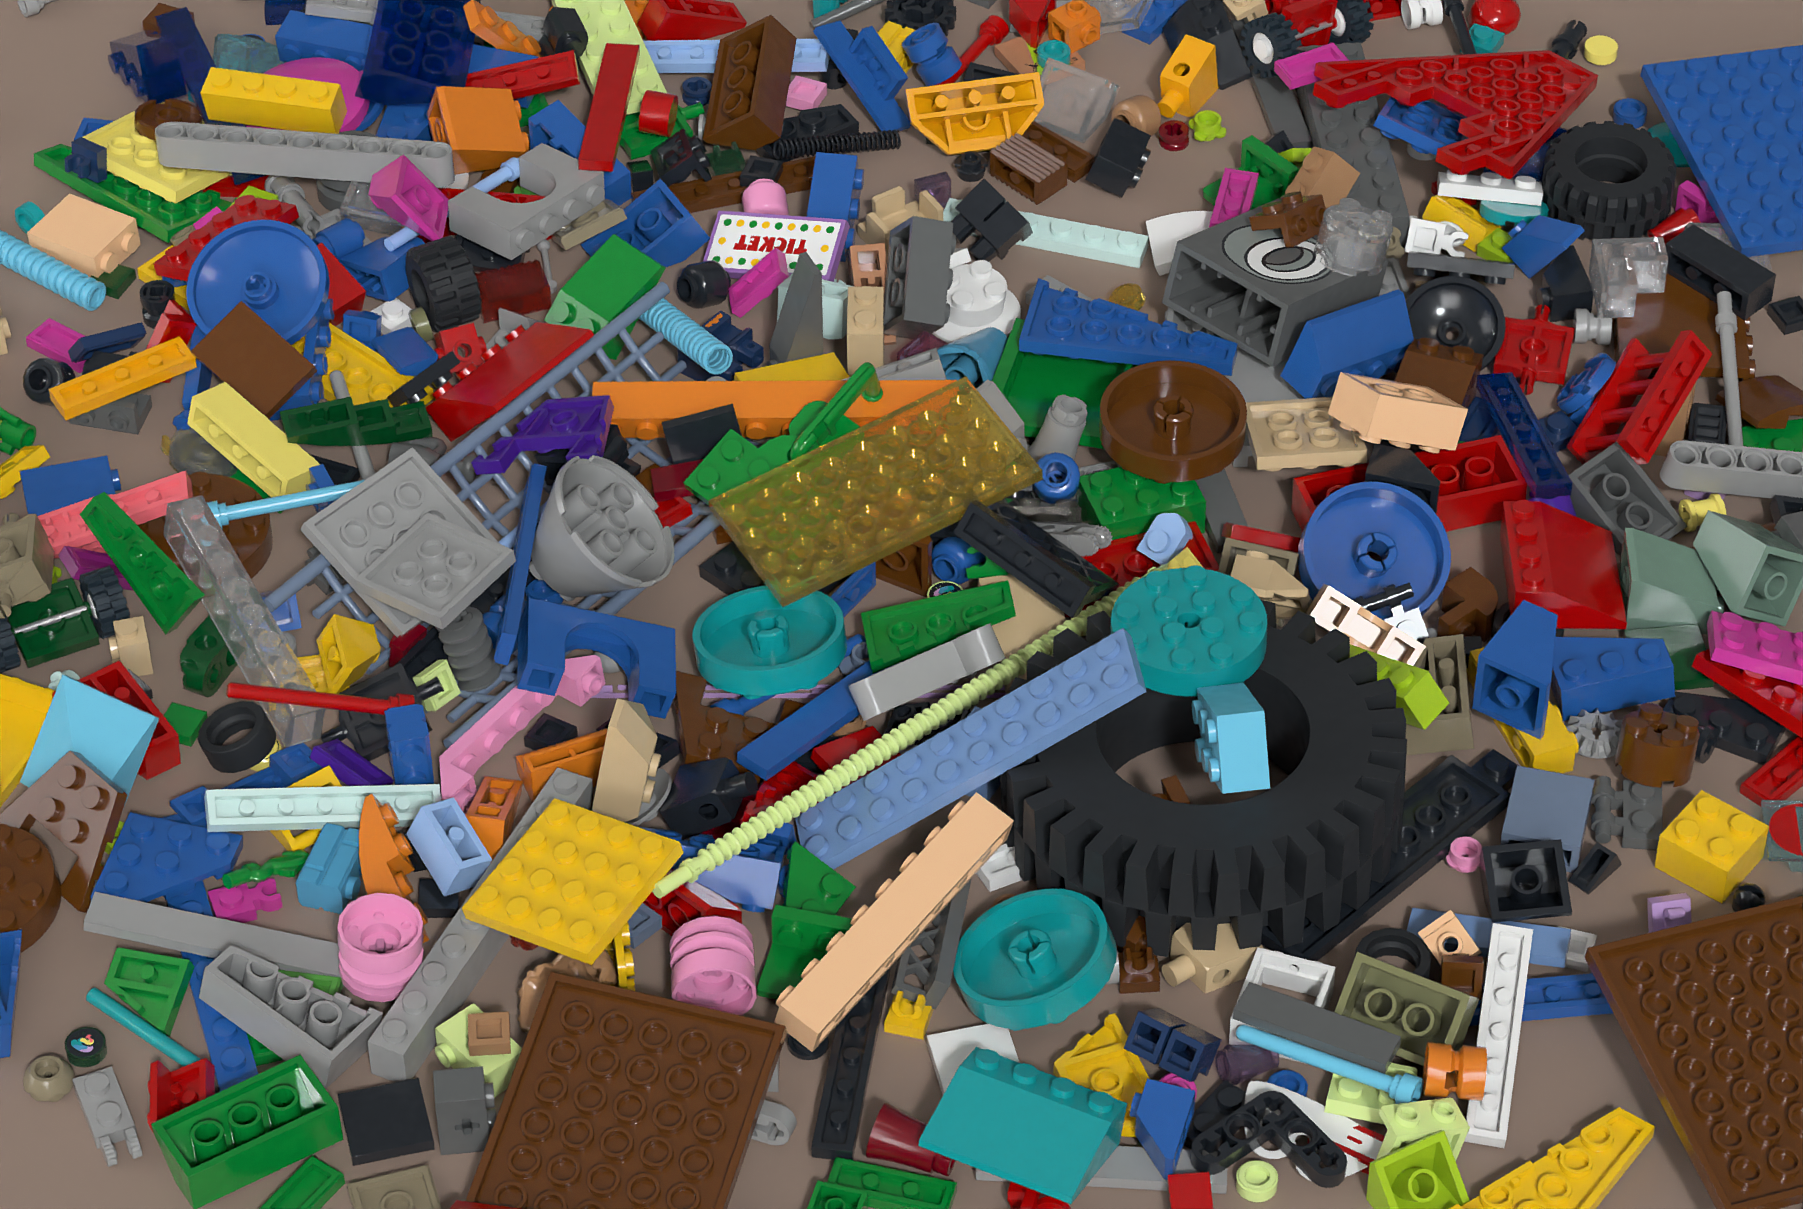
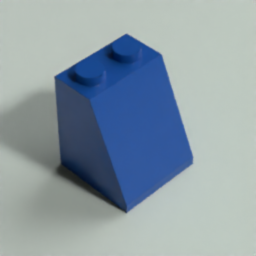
M1526 600L1521 602L1478 656L1472 709L1535 738L1541 739L1543 737L1552 678L1557 614Z

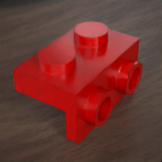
M207 1058L172 1072L159 1060L150 1064V1080L148 1081L150 1112L147 1114L150 1129L152 1130V1123L215 1094V1066Z

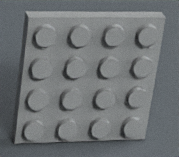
M413 447L308 519L300 529L396 637L405 635L418 624L422 625L425 623V621L357 591L354 579L427 512L500 544Z

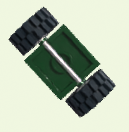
M106 566L80 575L79 581L81 583L80 589L83 593V600L73 578H69L52 584L51 593L45 595L40 600L26 601L11 606V615L7 617L5 614V618H0V673L20 666L18 648L27 668H31L99 645V637L104 639L115 635L113 621L130 618V611L127 608V601L122 593L123 589L119 585V580L114 570L110 566Z

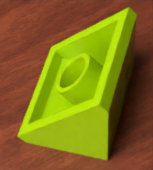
M1439 1130L1370 1162L1366 1200L1373 1209H1449L1456 1204L1462 1206L1470 1201L1444 1130Z

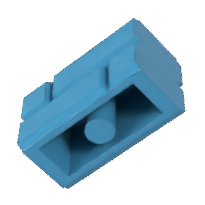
M326 823L323 826L296 880L298 901L302 906L314 909L321 907L324 911L341 914L349 900L354 901L357 899L361 886L360 877L362 875L359 858L358 829L348 828L346 830L343 826Z

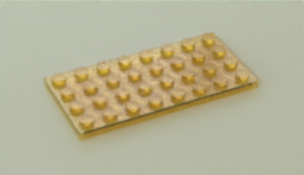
M965 376L709 500L710 511L781 606L785 607L961 520L971 502L978 500L988 507L1043 480V474L1040 466Z

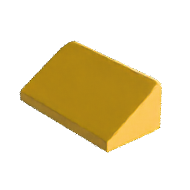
M1432 196L1422 215V218L1435 222L1449 221L1457 224L1464 232L1469 234L1468 240L1466 239L1462 245L1473 252H1477V245L1495 229L1502 228L1500 225L1485 220L1481 217L1478 210L1457 197Z

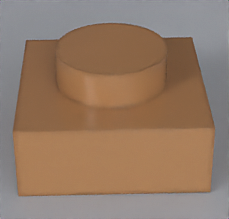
M509 1012L468 1014L470 1056L511 1054Z

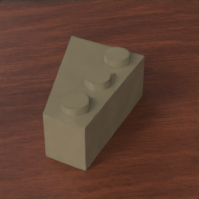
M1463 634L1425 638L1423 645L1426 647L1416 661L1415 667L1429 671L1449 701V704L1425 730L1406 724L1407 755L1474 749L1468 669Z

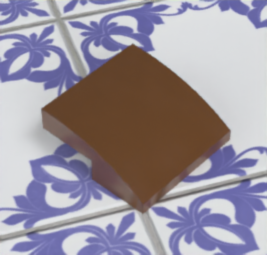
M1761 376L1738 382L1741 418L1756 428L1785 429L1789 416H1803V391L1781 376ZM1724 389L1718 392L1715 398L1723 406H1725Z

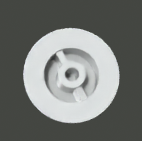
M977 260L972 264L951 268L953 270V281L950 289L947 290L946 303L950 304V316L944 327L932 334L947 343H951L982 329L994 327L1001 330L1008 337L1016 318H1021V308L1015 295L1007 289L1005 278L985 260Z

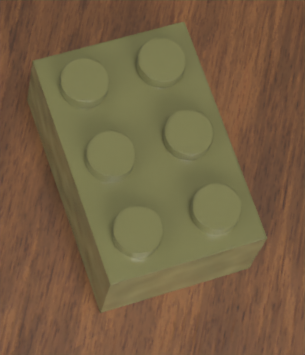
M1357 952L1334 1012L1401 1036V1044L1396 1055L1424 1066L1427 1042L1451 1044L1454 1051H1459L1479 998Z

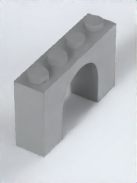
M541 143L519 157L520 186L538 195L545 196V198L528 203H511L497 199L471 186L448 201L450 231L513 260L605 200L604 172L579 170L578 159Z

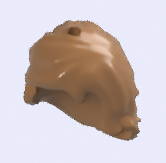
M604 949L592 965L558 954L552 962H544L542 965H537L534 970L528 971L527 977L523 979L522 987L519 990V997L521 998L519 1005L520 1015L518 1016L519 1027L523 1032H529L551 972L616 986L618 982L617 971L607 950Z

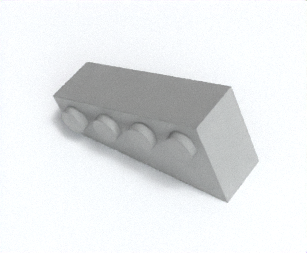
M230 945L205 967L199 994L201 1000L285 1061L301 1055L325 1089L368 1050L367 1042L381 1023L382 1012L369 1007L368 1011L350 1004L351 998L338 992L334 996L314 988L313 981L300 975L298 978L287 976L278 971L279 966Z

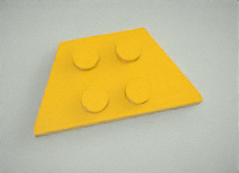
M1113 1013L1104 1019V1026L1094 1035L1087 1033L1077 1042V1046L1073 1050L1066 1051L1054 1062L1053 1073L1056 1077L1070 1079L1077 1085L1096 1092L1108 1093L1113 1098L1126 1102L1127 1108L1121 1136L1136 1137V1118L1130 1117L1131 1104L1135 1093L1142 1094L1147 1078H1150L1138 1055L1124 1049L1128 1036L1116 1013Z

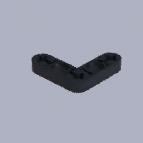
M1267 1091L1255 1097L1199 1134L1193 1140L1190 1159L1194 1169L1198 1172H1210V1175L1222 1172L1269 1140L1312 1182L1320 1187L1333 1188L1340 1185L1344 1181L1347 1169V1157L1344 1152L1290 1098L1278 1091ZM1268 1108L1271 1113L1265 1116V1110ZM1279 1110L1280 1115H1277L1274 1111ZM1237 1126H1243L1250 1129L1253 1135L1247 1139H1238L1230 1133V1130ZM1294 1133H1304L1310 1137L1311 1142L1304 1146L1295 1145L1290 1141L1289 1136ZM1218 1149L1217 1157H1214L1211 1154H1207L1205 1156L1202 1155L1203 1150H1205L1208 1153H1213ZM1321 1162L1326 1166L1334 1164L1335 1170H1332L1330 1167L1320 1168Z

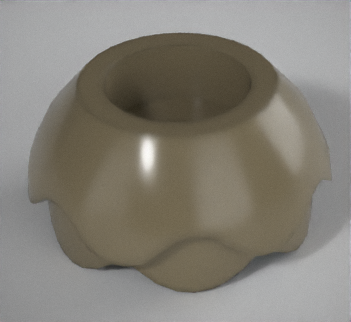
M42 1056L34 1060L27 1067L23 1077L24 1090L30 1093L36 1101L57 1102L71 1091L73 1087L72 1079L75 1077L72 1066L63 1058L58 1056Z

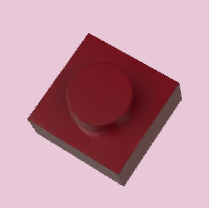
M418 624L405 635H399L398 637L394 635L389 643V648L391 649L390 667L395 666L420 639L422 640L426 636L427 628Z

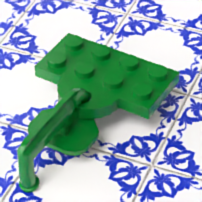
M869 362L863 363L828 403L813 401L805 405L790 422L789 435L770 439L759 448L733 429H730L683 482L686 489L797 570L844 516L842 508L818 491L824 481L825 469L845 466L863 445L864 435L861 428L846 417L844 413L861 394L868 402H877L882 398L883 391L880 387L875 367Z

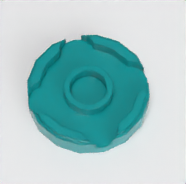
M1480 200L1479 204L1481 217L1500 226H1505L1506 221L1515 222L1514 227L1521 220L1528 224L1538 215L1548 217L1549 212L1548 206L1544 202H1542L1541 206Z

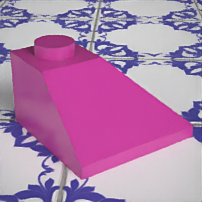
M404 154L372 175L368 195L377 208L383 209L392 219L431 241L443 238L449 199Z

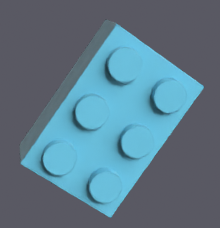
M1244 683L1197 688L1198 700L1192 701V715L1194 724H1199L1201 738L1195 739V753L1197 762H1202L1204 772L1209 773L1210 782H1215L1222 794L1269 789L1270 779L1263 708Z

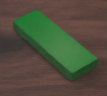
M840 1157L835 1158L827 1183L868 1191V1207L875 1209H951L957 1193V1182Z

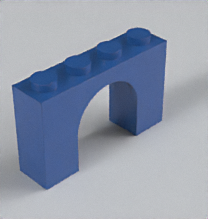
M528 598L518 628L517 689L555 696L565 671V653L575 649H588L610 657L621 666L628 679V701L644 704L648 716L666 718L676 694L675 628Z

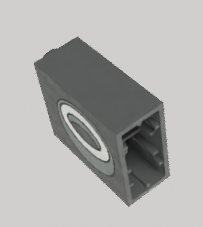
M1278 198V199H1276V200H1274V201H1271V202H1276V201H1281V200ZM1261 206L1177 241L1162 303L1223 339L1238 343L1237 347L1273 367L1289 359L1307 321L1378 297L1389 260L1331 227L1294 247L1286 248L1281 228L1252 231L1249 217L1262 211Z

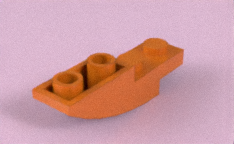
M370 794L364 800L359 828V858L367 895L374 893L395 894L409 900L419 910L423 925L428 923L424 911L417 902L413 903L409 894L414 892V889L406 875L415 870L409 858V855L413 854V849L404 834H398L394 825L399 823V819L388 802L382 805L373 794ZM423 926V943L430 939Z

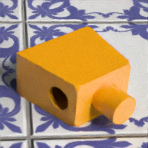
M1187 34L1184 36L1160 75L1161 100L1157 106L1162 116L1172 118L1175 113L1186 117H1193L1217 91L1218 79L1215 45Z

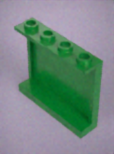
M1016 318L992 381L1024 422V436L1036 438L1055 398L1060 395L1076 397L1087 405L1086 425L1079 445L1104 449L1099 435L1100 403L1103 393L1116 377L1138 365L1116 362L1106 363L1099 360L1082 358L1071 359L1065 356L1048 354L1036 355L1031 352L1019 351V338L1025 319Z

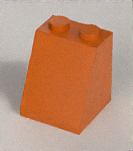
M436 87L427 111V118L433 141L444 142L452 147L455 175L500 168L501 164L510 158H518L529 151L527 133L525 131L521 132L519 124L521 120L520 104L518 100H513L511 89Z

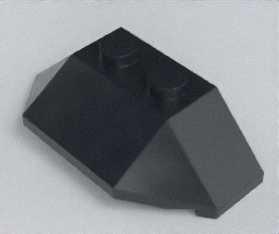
M1188 0L1162 28L1172 55L1186 34L1215 45L1218 89L1224 90L1253 77L1245 63V56H1242L1241 51L1243 50L1227 8L1223 5L1222 0Z

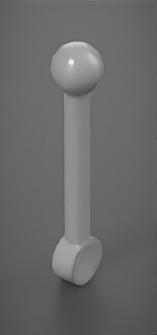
M544 239L537 244V248L542 254L546 279L543 282V290L545 293L553 294L557 291V282L552 279L548 250L551 245L548 240Z

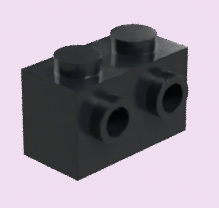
M1114 117L1085 180L1101 187L1107 192L1123 197L1128 186L1135 188L1142 175L1143 167L1151 153V150L1146 148L1151 135Z

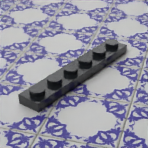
M890 968L836 1026L811 1146L813 1158L835 1160L836 1157L849 1160L854 1158Z

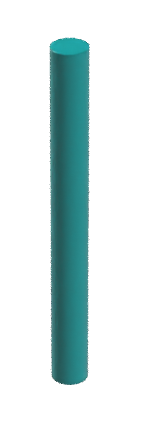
M92 988L86 996L87 1002L184 1067L201 1060L99 989Z

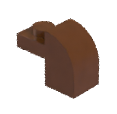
M1472 567L1446 582L1441 609L1445 614L1439 617L1437 637L1463 634V637L1475 635L1481 636L1483 642L1491 637L1493 620L1497 611L1498 594L1494 585Z

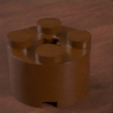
M1641 704L1638 711L1627 714L1622 720L1614 760L1615 766L1619 764L1622 767L1621 774L1624 777L1641 785L1661 788L1663 781H1674L1673 787L1686 784L1692 775L1700 736L1698 720L1688 715L1679 716L1665 712L1657 704Z

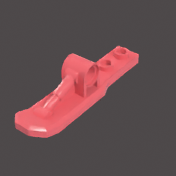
M186 470L118 494L108 495L137 525L194 506L192 482ZM92 498L37 516L54 550V559L59 558L58 555L64 546L107 554L80 516V513Z

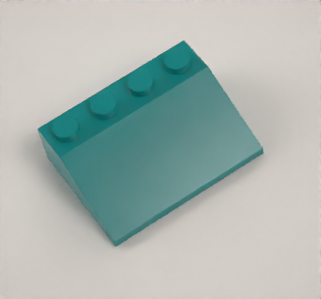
M976 1047L957 1069L923 1131L918 1146L1072 1204L1120 1144L1127 1103L1113 1098L1108 1093L1096 1092L1077 1085L1070 1079L1056 1077L1037 1070L1036 1067L1030 1064L1019 1063L1005 1058L993 1050Z

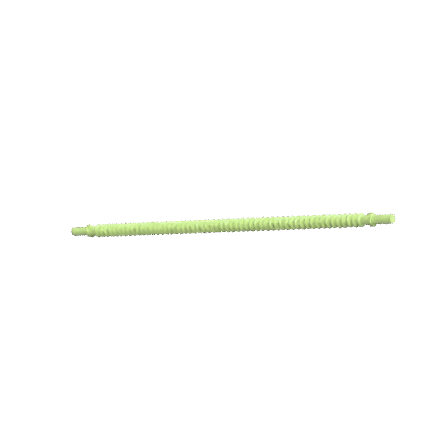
M1169 562L1158 568L1152 567L1148 569L1147 574L1152 571L1168 570ZM1134 577L1131 582H1126L1124 586L1118 587L1109 596H1104L1101 601H1096L1094 606L1090 605L1086 610H1081L1077 617L1066 620L1063 625H1058L1056 629L1050 630L1048 634H1043L1040 639H1035L1032 644H1027L1024 649H1019L1017 654H1011L1009 659H1003L1001 664H995L986 673H981L978 678H973L970 684L965 683L962 688H957L954 693H949L946 698H941L938 703H933L930 708H925L922 714L917 713L914 719L909 718L906 724L901 723L898 729H892L890 734H884L881 739H876L873 744H868L865 749H860L857 754H851L849 760L843 759L841 764L834 765L832 770L828 769L824 772V775H818L816 780H810L807 785H802L799 791L794 790L791 796L788 795L782 801H776L774 807L768 806L766 812L761 811L757 817H751L749 823L743 822L740 828L735 827L732 833H725L723 838H717L715 844L709 843L706 849L698 851L697 857L685 859L680 863L678 869L658 881L652 891L657 898H662L687 881L693 883L705 870L713 871L716 865L721 866L724 860H730L733 855H739L741 849L746 850L750 844H756L758 838L764 839L767 833L772 834L775 828H781L784 823H789L792 817L797 818L800 812H807L809 807H815L817 802H823L825 797L832 796L834 791H840L842 786H848L850 781H856L858 776H864L867 771H872L875 765H881L883 760H889L891 755H897L899 750H905L907 745H913L915 740H921L924 735H929L932 730H937L940 725H945L948 720H953L956 715H961L963 710H969L971 705H977L979 700H984L987 695H992L995 690H1000L1003 685H1008L1015 677L1018 678L1019 675H1024L1027 671V661L1037 651L1053 656L1054 636L1066 628H1069L1080 637L1086 636L1087 617L1104 610L1111 618L1112 609L1118 597L1126 588L1141 578Z

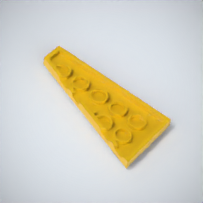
M1618 1107L1581 1129L1578 1137L1564 1145L1561 1143L1556 1144L1548 1149L1547 1155L1534 1163L1531 1161L1526 1162L1481 1189L1479 1196L1462 1206L1456 1204L1449 1209H1596L1653 1138L1655 1126Z

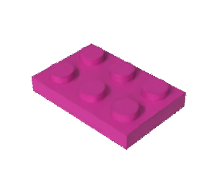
M1711 611L1707 621L1711 661L1803 685V632L1792 633L1781 630L1768 622L1756 623L1748 621L1732 612L1719 613Z

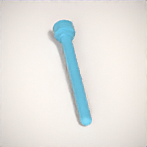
M365 480L226 506L225 503L218 504L217 500L202 503L208 532L223 530L222 526L229 525L231 520L335 501Z
M1241 1025L1236 1030V1036L1241 1041L1388 1092L1389 1097L1395 1099V1104L1420 1100L1424 1080L1418 1076L1405 1073L1403 1076L1397 1074L1393 1077L1248 1025Z

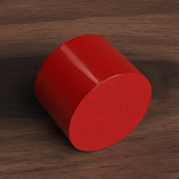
M647 90L640 109L639 131L670 137L677 117L678 96Z

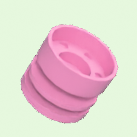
M374 893L361 896L349 903L340 914L337 927L339 974L343 985L353 995L367 1001L387 1002L396 1000L424 961V950L422 947L423 920L419 910L409 900L395 894Z
M710 916L684 923L673 933L669 943L672 971V1000L740 1016L747 1013L753 1007L757 998L754 945L752 934L748 929L731 918Z

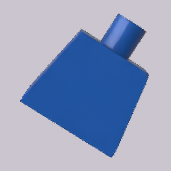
M382 237L339 258V262L366 290L367 296L390 302L409 288L406 274V254L408 249L425 244L419 237L413 238L392 252L387 250L384 245V240L388 237Z

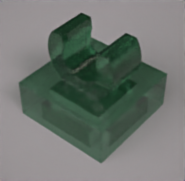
M731 142L732 149L721 151L719 145L713 147V153L706 154L712 163L708 167L712 176L743 171L746 162L736 142Z

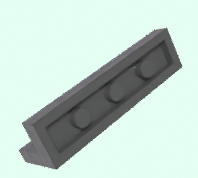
M971 879L932 921L936 929L928 932L924 930L898 958L891 989L892 994L896 995L898 990L903 991V998L916 1002L919 994L924 995L926 999L925 1006H932V1009L936 1010L950 987ZM921 944L930 958L920 961L911 947ZM915 973L923 983L924 990L904 983L905 976Z

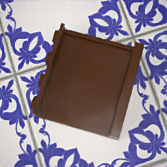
M1613 270L1609 299L1610 310L1612 311L1614 361L1616 363L1632 338H1637L1650 354L1669 352L1681 331L1692 330L1713 353L1699 377L1723 378L1720 335L1716 332L1715 317L1718 314L1717 303L1665 271ZM1737 316L1738 329L1734 336L1739 382L1755 378L1756 364L1755 359H1749L1753 351L1752 335H1747L1750 329V317L1743 320ZM1654 368L1650 375H1655L1659 368Z

